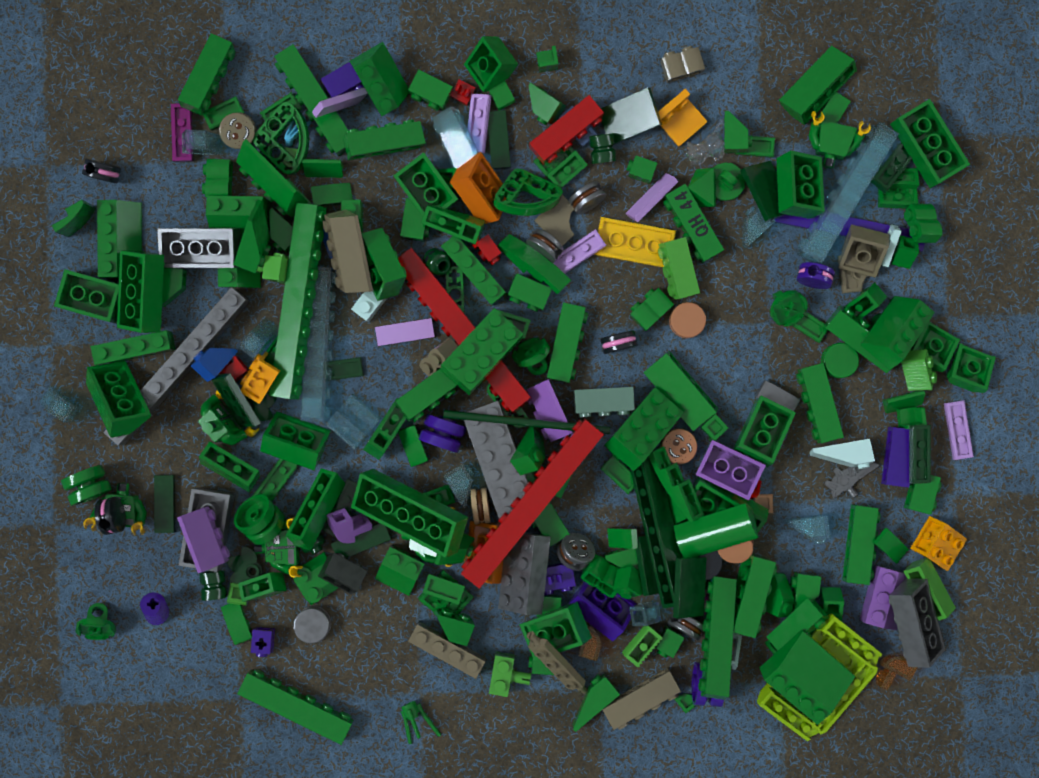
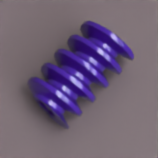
M155 592L143 596L140 608L148 623L152 625L163 624L169 617V608L165 598Z

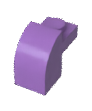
M343 508L327 514L330 529L342 543L356 542L355 536L372 530V523L362 513L350 517L346 509Z

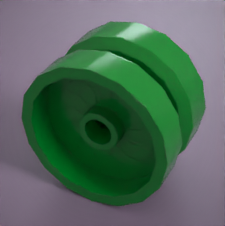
M102 465L85 469L61 480L64 490L78 489L67 497L71 506L92 501L112 490L108 480L95 482L106 474Z
M263 494L252 496L244 501L234 516L235 527L256 545H263L274 539L282 530L285 522L284 513Z

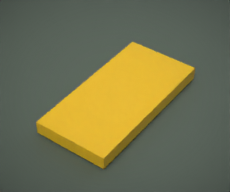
M601 217L598 233L606 247L594 255L663 268V261L658 255V244L674 240L676 231Z

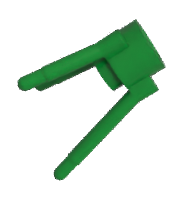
M415 701L401 706V714L409 744H412L408 720L411 721L417 738L420 739L421 737L415 722V718L419 716L418 712H420L437 736H441V733L424 712L420 703L416 704Z

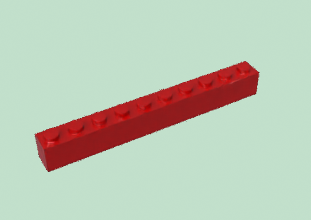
M410 248L398 258L400 265L406 270V279L408 280L406 285L412 292L417 291L420 295L418 300L424 307L428 305L432 310L429 313L436 322L440 320L443 324L441 329L448 337L451 335L455 339L457 346H459L476 327L426 267L418 254ZM503 361L483 380H487L490 383L489 389L495 397L498 395L503 400L501 404L507 412L511 410L515 413L532 399Z
M584 418L583 421H577L572 428L574 430L572 435L564 437L560 443L562 447L559 451L556 452L554 450L548 457L549 463L545 468L543 466L540 467L535 474L537 478L534 482L529 481L522 491L525 493L522 497L519 498L517 496L511 503L512 509L510 512L502 514L498 520L500 524L497 528L492 527L486 534L488 539L485 543L482 544L480 542L473 551L476 554L472 559L467 558L462 564L463 570L461 575L479 589L603 437L604 433Z

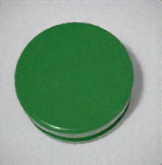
M835 343L823 351L821 363H824L826 374L830 377L846 378L857 370L859 355L848 344Z

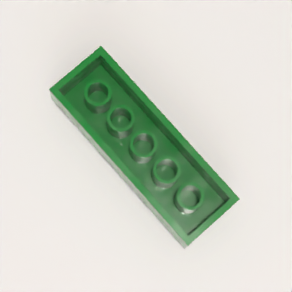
M375 469L360 473L351 505L352 509L445 558L458 552L468 517Z

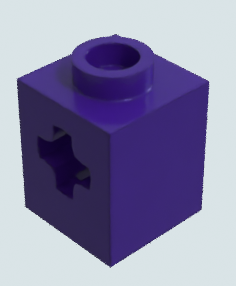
M255 627L252 630L251 653H256L257 657H267L268 654L270 655L273 652L275 628ZM261 639L267 643L265 646H262V643L259 642Z

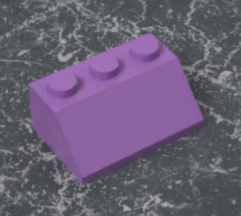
M549 379L527 389L528 394L532 398L528 403L529 405H534L536 411L533 414L536 419L568 423ZM541 429L545 440L549 439L550 442L573 433L568 430Z
M712 440L696 476L749 500L766 465Z
M209 506L177 517L198 574L229 561V550L222 543L223 535L221 529L216 527L214 521L216 516Z
M874 564L873 580L870 581L859 620L880 628L897 630L898 627L894 621L893 608L889 603V595L907 577L903 572Z

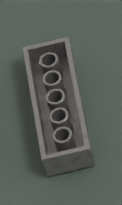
M500 401L468 411L469 413L505 416ZM464 420L498 518H500L504 512L507 514L512 509L511 503L517 496L519 498L522 497L525 493L522 490L528 483L526 474L520 475L510 462L517 449L508 424Z

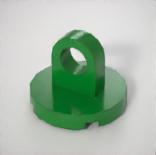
M732 163L718 164L714 167L716 199L719 201L734 200L741 194L745 186V180L740 172L741 169Z
M779 290L773 294L774 302L770 308V316L779 326H792L803 318V313L808 308L807 300L802 293L796 290L786 292Z
M528 339L518 346L519 349L517 351H513L512 358L517 366L527 367L534 375H541L547 370L545 357L548 355L550 347L546 339ZM539 362L542 363V366L539 368L533 367V365Z
M95 603L89 607L87 618L77 622L75 632L78 636H81V634L85 635V638L89 640H106L109 636H115L116 625L108 620L107 607L102 603ZM96 610L103 611V614L100 617H95L92 615L93 612Z

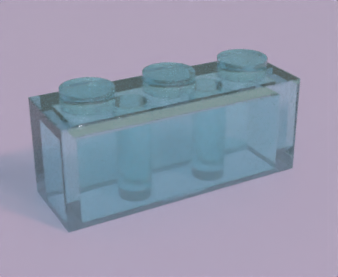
M449 107L432 118L434 122L433 127L437 134H440L441 144L450 155L449 161L454 168H459L479 153L459 109Z

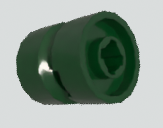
M614 133L589 136L590 147L594 149L591 152L592 164L617 161L616 150L612 148L615 144Z
M225 570L199 573L200 584L204 585L201 589V600H218L227 597L226 588L222 585L226 581Z

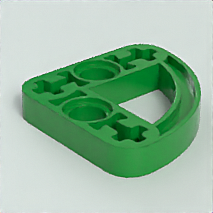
M283 102L257 130L253 143L283 173L288 175L296 174L303 165L302 160L307 157L309 131L299 109L290 102ZM286 107H287V108H290V110H289V111L291 112L290 115L285 114L286 111H285L284 109H285ZM278 115H279V116H282L283 119H285V122H284L281 118H279V117H277V116H278ZM274 120H277L280 124L279 129L276 131L271 129V123ZM293 120L296 122L299 133V146L295 158L276 140ZM260 136L265 137V141L271 145L268 147L266 144L260 143ZM276 147L281 151V155L278 158L272 156V150ZM285 159L289 163L293 162V169L287 170L288 166L282 160Z
M517 168L511 172L496 193L494 206L500 211L513 215H538L554 208L560 202L563 191L558 185L524 169ZM532 184H538L540 188H535ZM511 187L514 188L516 191H509L507 190V188ZM522 190L543 199L536 203L514 202Z

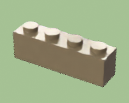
M420 621L408 640L413 645L475 679L486 661V657L464 645L449 642L446 635Z
M666 668L619 695L603 709V712L613 730L617 728L620 730L626 727L632 719L638 720L645 715L644 712L659 708L665 700L671 701L675 699L681 691L670 671Z

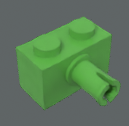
M273 253V256L265 255L263 267H258L257 272H263L262 279L285 284L289 256L280 253Z
M495 652L489 694L508 697L509 687L512 682L530 684L531 673L514 671V654Z

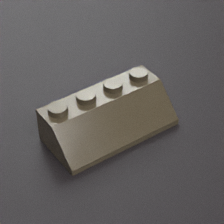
M346 209L325 214L323 227L325 232H328L329 240H327V246L329 251H332L333 258L331 259L333 269L336 270L337 277H335V283L337 288L345 293L373 291L358 215Z

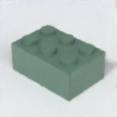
M633 387L573 391L574 414L579 413V417H591V413L598 412V416H610L612 411H617V415H628L630 410H635Z

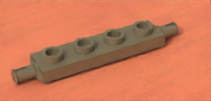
M530 631L527 634V638L530 640L528 648L567 689H577L581 695L582 693L585 694L587 692L585 687L586 681L547 639L539 638L533 631Z

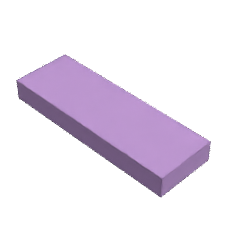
M360 88L320 101L312 113L317 118L359 104L368 93L365 88Z
M471 94L465 145L466 152L485 153L491 95Z
M665 173L626 212V215L632 220L639 222L677 184V179Z
M595 229L565 249L553 264L565 274L606 247V244Z
M432 318L375 327L378 346L435 337Z
M965 401L944 403L953 460L974 457Z

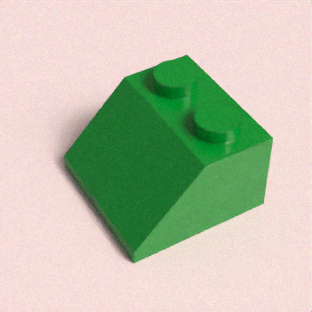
M482 36L464 63V66L483 92H487L507 80L518 66V63L499 37Z
M391 545L375 579L409 596L426 562Z

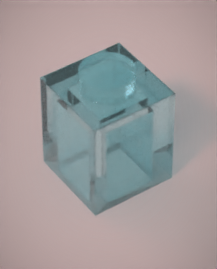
M643 602L629 607L632 626H649L662 621L659 602Z

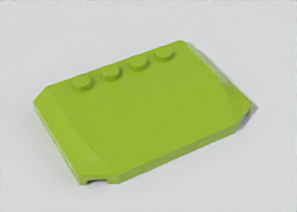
M832 613L828 615L829 618L826 620V625L812 633V638L855 675L854 680L833 712L817 725L768 683L762 688L757 699L760 707L806 741L811 740L809 737L818 733L821 735L829 730L876 675L878 658L882 656L879 650Z

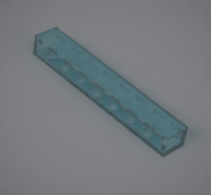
M879 122L875 126L871 125V130L865 134L868 136L865 142L862 141L856 149L858 152L856 157H852L846 165L848 170L845 174L842 173L837 180L839 185L836 190L833 189L828 195L827 199L829 201L824 206L825 212L818 215V220L814 221L808 229L810 233L807 238L804 237L799 243L798 248L800 250L797 254L807 261L819 264L824 261L898 137L899 133L885 124Z
M318 267V278L315 284L316 295L312 305L313 316L310 319L309 326L310 336L307 340L308 352L304 361L305 372L303 375L301 421L327 422V418H330L331 415L328 399H331L332 389L328 387V380H332V368H329V361L333 360V349H330V343L334 341V330H331V322H335V311H332V303L336 302V292H333V284H336L335 277H337L332 268Z

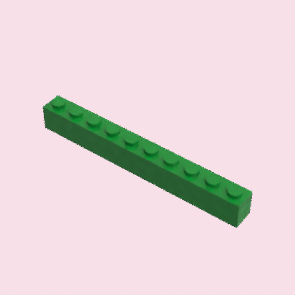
M296 203L273 365L280 372L272 383L269 396L299 400L302 393L301 383L305 372L304 361L308 352L307 340L310 336L309 326L310 319L313 316L312 305L316 295L315 284L318 278V263L321 258V242L324 238L323 221H325L326 208L318 205Z

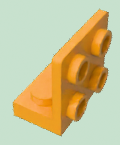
M686 89L658 111L662 122L661 128L678 147L707 123V120L689 101L690 93Z
M267 351L263 355L258 354L249 367L251 370L248 371L240 382L243 395L258 404L261 403L280 372L279 369L265 361L269 354Z
M929 516L910 549L948 571L960 550L964 547L967 538L948 524Z

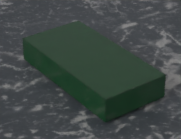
M362 357L323 362L326 381L364 376Z

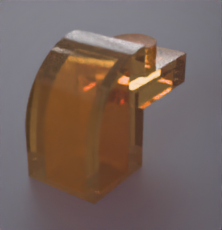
M587 624L592 638L579 646L577 653L580 657L597 661L601 649V640L596 629Z
M887 654L878 662L884 669L878 672L876 684L888 691L896 674L911 681L918 667H908L907 661L902 654Z

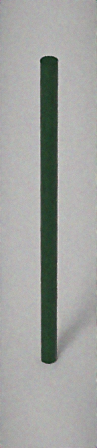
M444 410L443 418L568 431H574L572 428L576 424ZM594 425L604 434L610 435V427Z

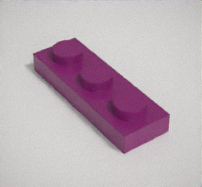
M179 103L171 104L172 161L193 162L192 111L182 108Z

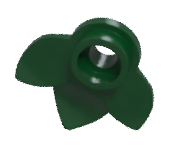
M270 392L266 393L260 404L247 396L245 397L248 403H252V410L259 421H268L273 418L269 408L274 405L277 397L269 396Z
M244 546L242 548L241 556L237 555L228 558L227 564L234 572L229 580L232 583L238 584L261 576L263 573L262 566L257 563V554L249 547ZM251 568L256 569L255 575L250 573Z

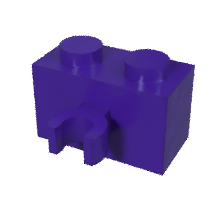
M562 563L547 566L544 595L553 594V590L561 589V592L570 591L573 586H576L573 570L567 568Z

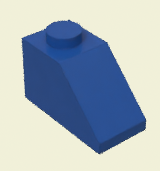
M209 348L204 352L201 350L193 357L195 361L191 367L208 382L220 373L238 351L228 348Z

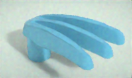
M295 120L290 123L284 136L285 145L288 147L292 146L293 140L299 136L297 125L294 126ZM311 121L306 122L307 127L311 124Z

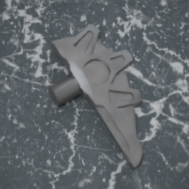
M872 463L866 469L849 467L841 471L839 468H835L833 470L835 476L832 481L827 480L824 485L830 489L833 499L843 491H847L849 496L853 498L858 495L853 488L854 484L877 468L879 464Z

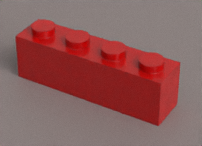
M588 95L529 143V148L543 165L547 162L550 164L558 157L557 154L561 150L564 152L568 150L576 138L579 140L588 133L587 129L591 126L594 128L603 121L601 118L604 112L592 97Z

